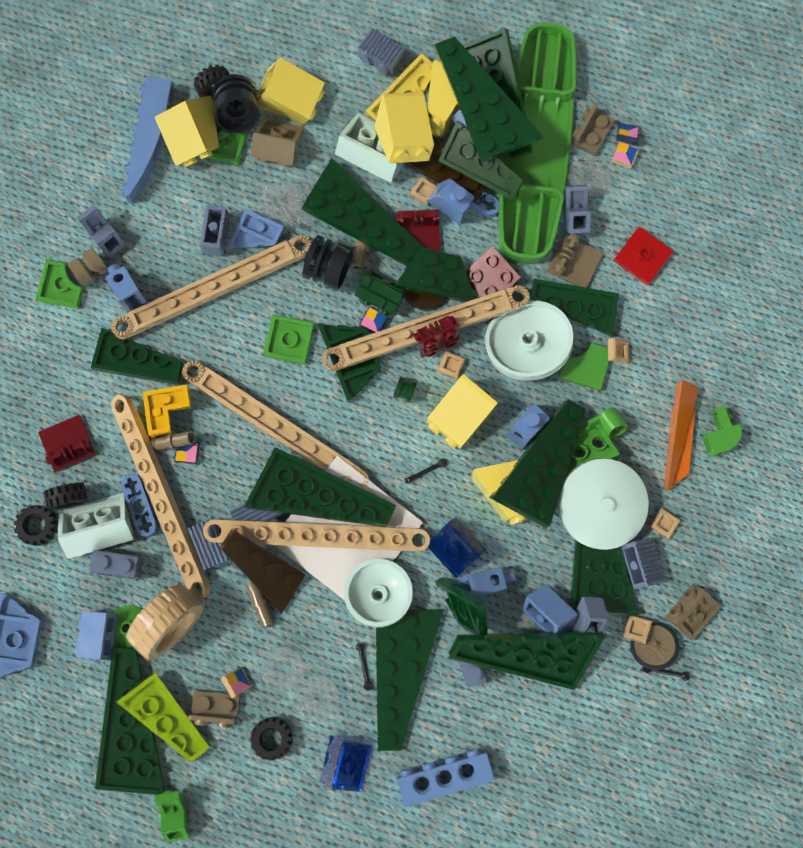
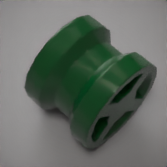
M400 377L393 397L397 399L400 397L404 398L406 402L410 403L417 382H408L404 377Z

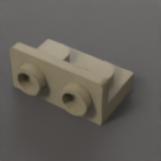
M594 103L591 109H586L582 117L584 123L582 126L578 125L572 135L575 138L573 146L593 156L597 154L615 120L596 110L598 107L596 103Z
M691 585L684 592L680 600L670 609L665 619L675 625L687 639L693 641L721 606L706 590Z
M194 690L192 709L188 720H194V725L208 726V722H216L217 727L231 728V724H236L238 720L240 695L231 698L229 693Z

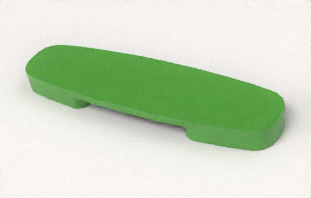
M547 22L532 25L525 32L516 65L526 117L543 135V139L532 143L533 153L515 159L511 158L508 153L501 155V159L524 179L515 200L498 193L499 249L502 255L509 261L520 264H537L543 261L550 253L563 205L570 153L574 91L576 88L575 38L572 32L565 26Z

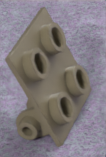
M576 234L571 236L564 235L547 272L571 284L587 288L603 252L580 242V237Z

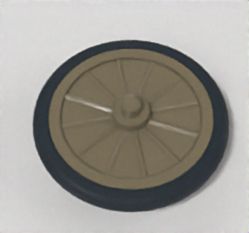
M652 622L646 644L631 640L630 649L634 659L641 666L651 670H661L667 668L676 660L679 653V641L670 627L663 623Z

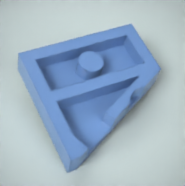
M245 209L228 246L232 249L273 247L278 244L285 227Z

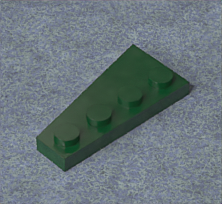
M456 121L438 161L515 200L524 179L500 157L481 163L468 129L461 122Z
M533 279L530 300L549 303L560 309L567 318L610 337L613 335L619 293Z
M102 327L91 363L93 371L175 385L179 384L183 368L181 361L158 351H152L139 343L136 344L127 339H119L110 333L109 330Z

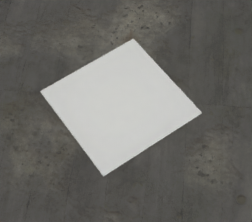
M337 456L327 468L326 472L336 477L346 476L345 481L346 479H351V481L347 482H352L351 484L359 486V488L362 485L363 490L397 505L387 527L419 528L423 522L371 481L364 479L365 477L340 457ZM292 514L286 521L373 526ZM275 545L343 600H345L344 587L346 580L355 567L371 559H386L393 562L401 552L397 550Z

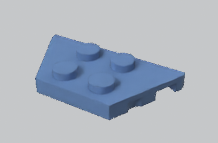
M0 593V677L34 667L43 622L5 593Z

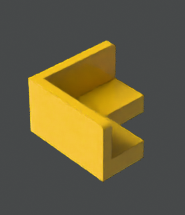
M187 385L143 392L148 435L152 439L158 438L157 435L172 433L169 411L191 408L189 395L191 394V389Z

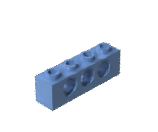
M480 748L473 749L467 752L468 756L458 758V755H453L445 758V763L436 765V761L423 764V769L414 771L413 768L400 771V776H397V783L404 807L495 781L486 751L481 752ZM464 764H471L473 766V772L468 776H464L460 772ZM443 770L451 773V778L447 782L438 780V774ZM419 777L428 779L429 784L426 788L420 789L415 785Z

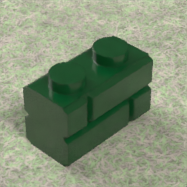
M368 270L364 273L355 296L359 297V301L367 306L372 304L378 307V311L381 314L389 316L390 314L394 315L397 313L407 290L394 287V282Z

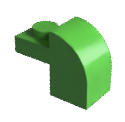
M725 405L716 407L711 411L717 431L702 436L708 457L716 456L732 449L741 438V424L732 426V416L730 411L726 410Z
M165 791L163 794L155 795V804L161 814V834L165 842L189 839V818L185 794H180L179 791Z

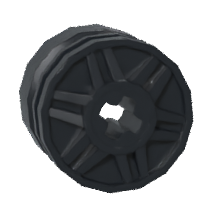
M238 74L226 75L216 81L212 88V101L217 124L229 133H243L254 128L259 121L260 110L256 89L252 81Z
M317 235L306 253L302 277L308 280L313 275L312 280L316 283L324 275V286L338 291L349 270L354 249L338 243L334 251H332V240L327 239L324 243V237Z

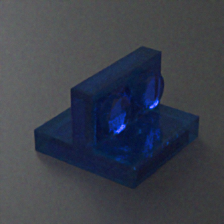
M456 517L451 519L430 540L428 546L430 551L455 578L486 551Z
M331 735L319 782L324 783V787L331 790L361 792L372 745L353 742Z

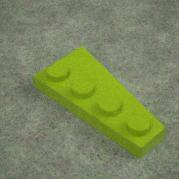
M156 673L117 701L119 705L189 762H193L210 748Z

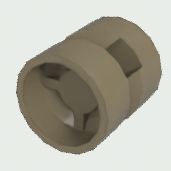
M93 247L82 254L83 258H75L67 264L83 287L93 282L94 276L100 277L108 269Z

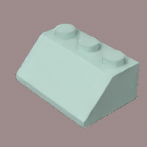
M357 113L339 135L335 155L391 183L400 171L403 163L388 162L374 128L376 121Z
M124 493L59 511L58 540L67 559L82 556L83 554L93 552V550H103L113 545L134 540L133 524Z

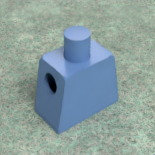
M448 179L436 186L427 202L460 224L470 210L474 196L453 180Z
M112 264L108 267L109 275L106 276V280L127 313L147 304V301L125 267H120L119 264Z
M533 403L513 424L506 436L522 450L546 425L550 417Z
M496 567L460 578L459 583L465 590L481 597L507 589L506 584L515 582V574L512 569L502 571L501 567Z

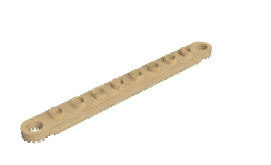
M300 235L291 240L281 242L131 310L117 319L115 318L112 322L111 330L119 339L132 337L305 258L311 246V241L305 235ZM299 243L307 245L302 251L296 250L295 247ZM127 323L128 330L123 331V333L119 332V325Z
M516 285L340 344L339 346L327 349L323 353V366L329 371H337L417 344L419 342H416L413 334L417 333L416 330L425 326L429 330L428 325L431 324L435 332L438 333L434 322H438L439 319L446 316H454L461 329L523 308L529 300V292L524 286ZM520 292L523 294L524 300L516 302L512 299V294ZM329 355H337L339 362L336 365H330L327 362Z
M190 361L182 368L183 377L190 384L318 468L326 471L338 456L365 477L364 479L369 480L367 473L354 463L200 362ZM191 367L199 368V375L195 378L188 376V370ZM341 476V477H338V478H341V479L344 480L346 476Z
M117 395L112 400V411L186 587L199 600L204 599L210 595V582L207 581L208 579L204 574L206 572L138 411L133 406L134 403H132L131 397L128 395ZM122 401L124 402L125 406L124 411L122 410V408H120V402ZM197 583L201 585V593L198 592L199 590H196Z
M212 519L203 528L204 537L214 543H223L231 529L260 545L423 551L430 543V537L425 530L405 527ZM210 525H219L221 534L217 537L209 535L208 528ZM418 533L424 536V543L420 546H416L412 542L413 536Z

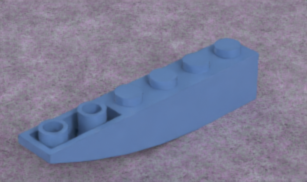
M147 76L145 84H142V104L139 103L137 109L139 120L134 125L135 141L130 146L131 163H128L126 168L128 179L127 183L123 184V195L128 203H134L143 189L163 147L164 138L155 117L172 108L175 87L171 79Z

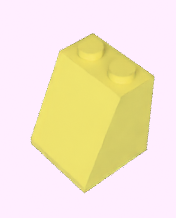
M280 57L267 70L257 93L259 109L304 124L314 118L317 111L315 105L317 102H320L324 95L322 88L325 82Z
M434 60L427 111L432 134L435 137L439 136L444 139L454 123L451 116L460 109L441 62Z
M424 93L382 94L374 128L388 162L429 161L434 142Z
M211 95L184 101L155 117L176 166L185 164V167L197 163L196 158L205 159L213 155L211 151L219 148Z
M463 374L427 418L428 428L436 435L442 434L446 438L444 441L451 448L455 449L457 447L461 450L494 412L497 402Z
M518 460L474 469L471 474L472 480L504 522L510 521L511 525L523 523L526 520L524 516L489 498L501 485V481L512 471L513 466Z

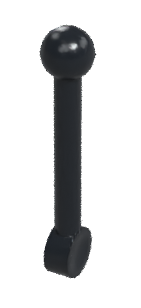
M440 459L438 463L404 480L407 484L438 467H445L447 461Z
M358 643L356 650L359 652L365 680L364 689L369 691L373 685L368 677L363 652L365 646L363 643Z
M642 667L645 673L655 672L680 677L684 681L690 678L688 672L678 673Z

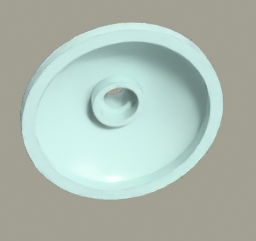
M371 559L359 564L349 574L344 587V598L349 612L356 620L371 627H386L399 621L408 611L413 595L412 584L407 573L398 564L386 559ZM377 592L383 595L379 600L374 597Z

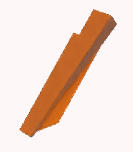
M684 380L677 383L675 388L674 406L671 411L664 490L672 488L686 477L690 470L695 409L693 408L699 387Z

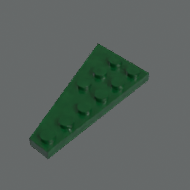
M455 36L435 44L436 52L481 163L543 139V135Z

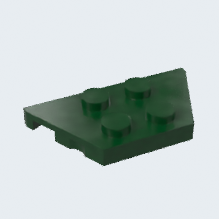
M423 247L417 250L400 278L394 283V287L460 302H468L475 299L462 257Z
M318 324L327 349L368 335L366 327ZM335 354L329 355L333 365H336L339 362V357ZM377 357L336 371L347 402H351L381 370Z
M443 577L437 579L435 584L446 591L448 598L445 599V602L452 611L458 625L473 634H488L484 599Z

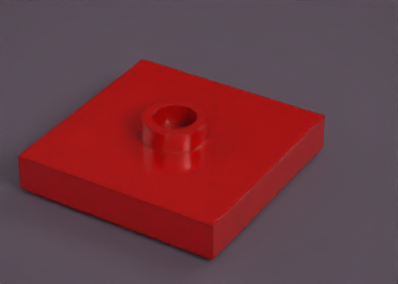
M638 227L613 261L648 286L673 253V250L641 227Z

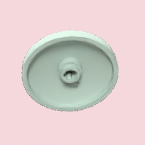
M528 300L523 308L494 317L487 328L485 336L487 354L493 366L502 374L522 381L543 379L557 372L569 359L574 343L572 326L566 315L549 303Z
M611 459L590 460L577 466L565 478L558 499L559 516L566 531L579 543L595 549L617 548L631 541L642 529L648 514L647 490L639 475L626 464Z

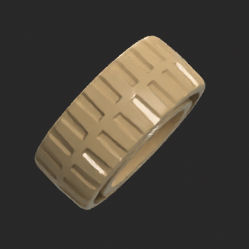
M183 584L172 585L156 596L139 613L127 632V640L147 660H155L169 651L187 634L200 617L203 604Z

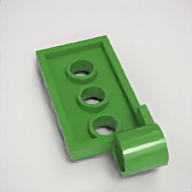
M615 407L608 408L600 415L588 420V425L580 429L573 453L581 450L585 452V455L577 458L572 454L565 478L573 469L584 462L594 459L617 460L620 458V453L611 440L622 435L627 430L628 425ZM595 441H603L605 445L597 448L593 446V443Z

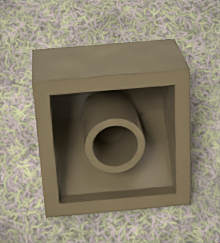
M264 118L253 133L251 157L257 158L262 162L272 161L277 162L281 166H293L298 156L305 127Z

